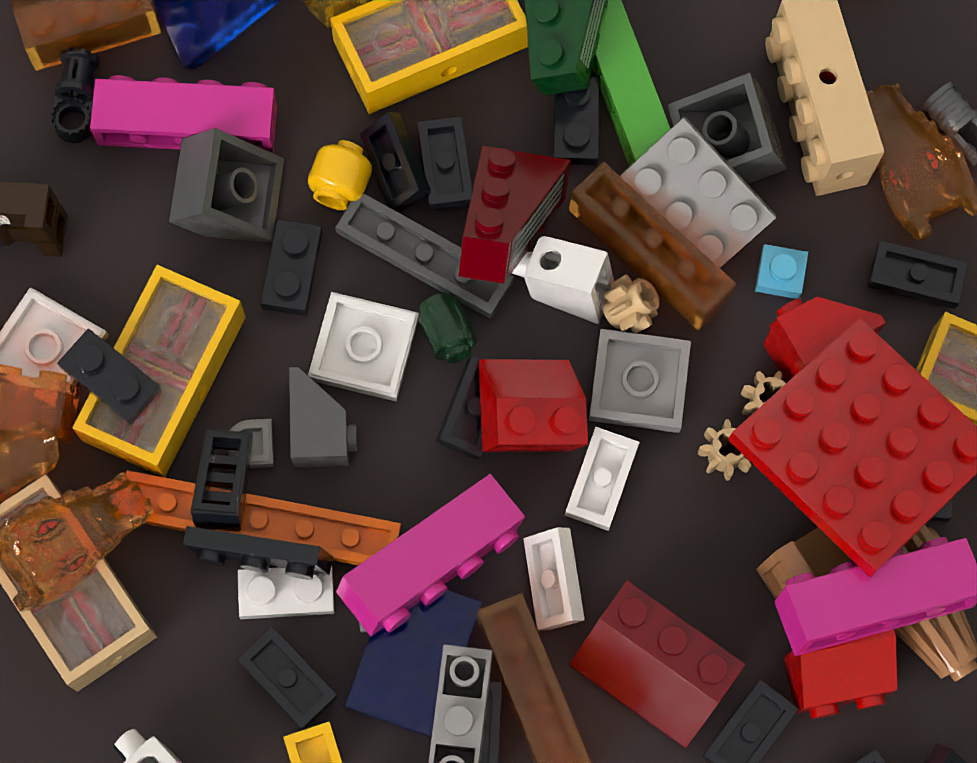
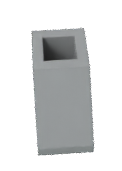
M443 645L429 763L481 762L488 707L492 650Z

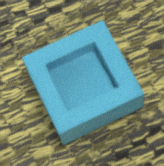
M764 244L761 250L755 292L799 299L803 290L808 252Z

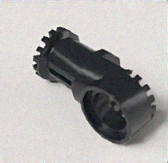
M68 47L61 51L60 61L64 65L61 82L55 85L51 111V121L58 136L69 143H80L92 134L90 130L94 96L92 81L94 70L100 65V56H97V53H91L90 50L85 52V48L82 47L81 51H78V47L73 49ZM76 111L85 116L84 123L77 129L69 130L61 126L62 118L69 112Z

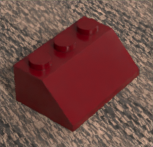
M626 580L569 663V666L683 748L689 745L746 665L628 580Z

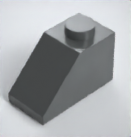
M289 367L290 453L294 468L349 466V452L358 451L357 424H348L346 410L299 367Z

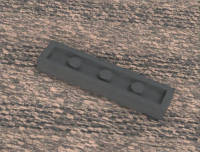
M364 193L360 199L350 203L335 227L337 234L489 319L495 314L514 281V277L511 275L504 284L459 277L461 247Z

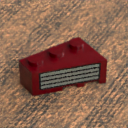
M482 146L463 233L459 277L502 284L506 282L528 252L534 237L538 232L544 230L548 223V218L556 207L560 208L565 201L571 160L512 151L506 148Z

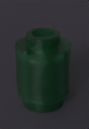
M448 292L436 294L423 301L419 306L421 313L419 322L437 360H446L447 363H457L472 354L471 348L477 343V338L461 302L454 300L452 294Z

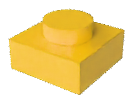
M330 722L283 737L291 763H343Z

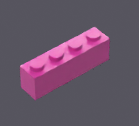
M115 75L109 77V79H95L90 130L98 146L180 150L182 138L217 128L274 154L277 101L274 88H269L257 82H246L241 86H229L214 80H201L197 84L179 83L174 79L162 77L150 82L135 81L127 76Z
M489 474L345 574L336 593L370 636H373L383 628L388 633L392 632L411 616L408 611L420 601L425 606L431 604L446 592L448 587L445 583L456 575H459L462 580L469 577L483 565L484 561L481 558L494 549L497 554H500L515 543L520 537L516 531L525 519V516L494 477Z
M940 537L922 544L918 551L904 554L903 549H900L871 578L854 561L840 564L830 571L831 574L816 578L811 572L797 575L786 581L785 588L774 601L794 656L973 608L977 604V562L966 538L948 542L946 537Z

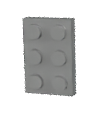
M685 116L617 178L619 183L708 278L776 219V214Z

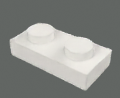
M595 427L565 516L609 531L639 445L638 441Z
M557 527L523 538L537 630H553L585 621L570 528Z
M331 566L330 575L314 573L312 580L288 576L285 574L286 568L280 567L269 568L267 573L247 569L238 570L240 619L335 614L333 567Z

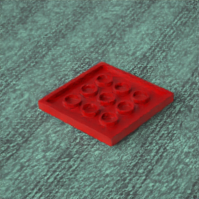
M858 318L739 425L728 439L870 578L977 475V426L861 318Z

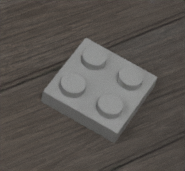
M600 329L588 421L679 433L682 426L691 341Z

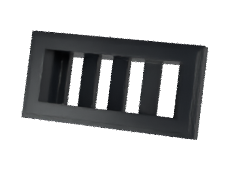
M206 429L190 511L195 527L225 531L241 530L253 433ZM215 449L239 451L238 457L214 455ZM212 468L235 469L236 472L235 474L212 472ZM210 486L232 488V493L209 490Z

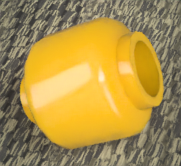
M340 140L337 145H325L319 149L308 176L309 188L314 192L313 198L317 202L332 209L345 210L352 201L360 199L362 194L365 193L372 174V165L362 155L363 149L359 145L350 141Z

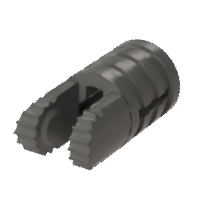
M950 81L932 94L920 109L930 115L929 117L933 122H936L938 127L946 133V138L974 167L977 164V150L970 143H967L960 134L972 123L977 127V110L971 108L969 102L963 99V96L954 89L955 86Z

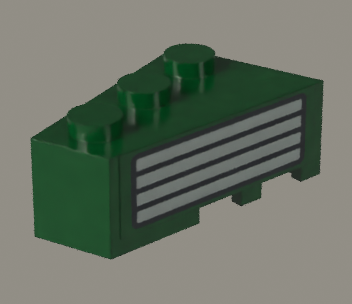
M525 0L531 80L544 95L588 88L600 38L599 29L604 8L607 9L608 0Z

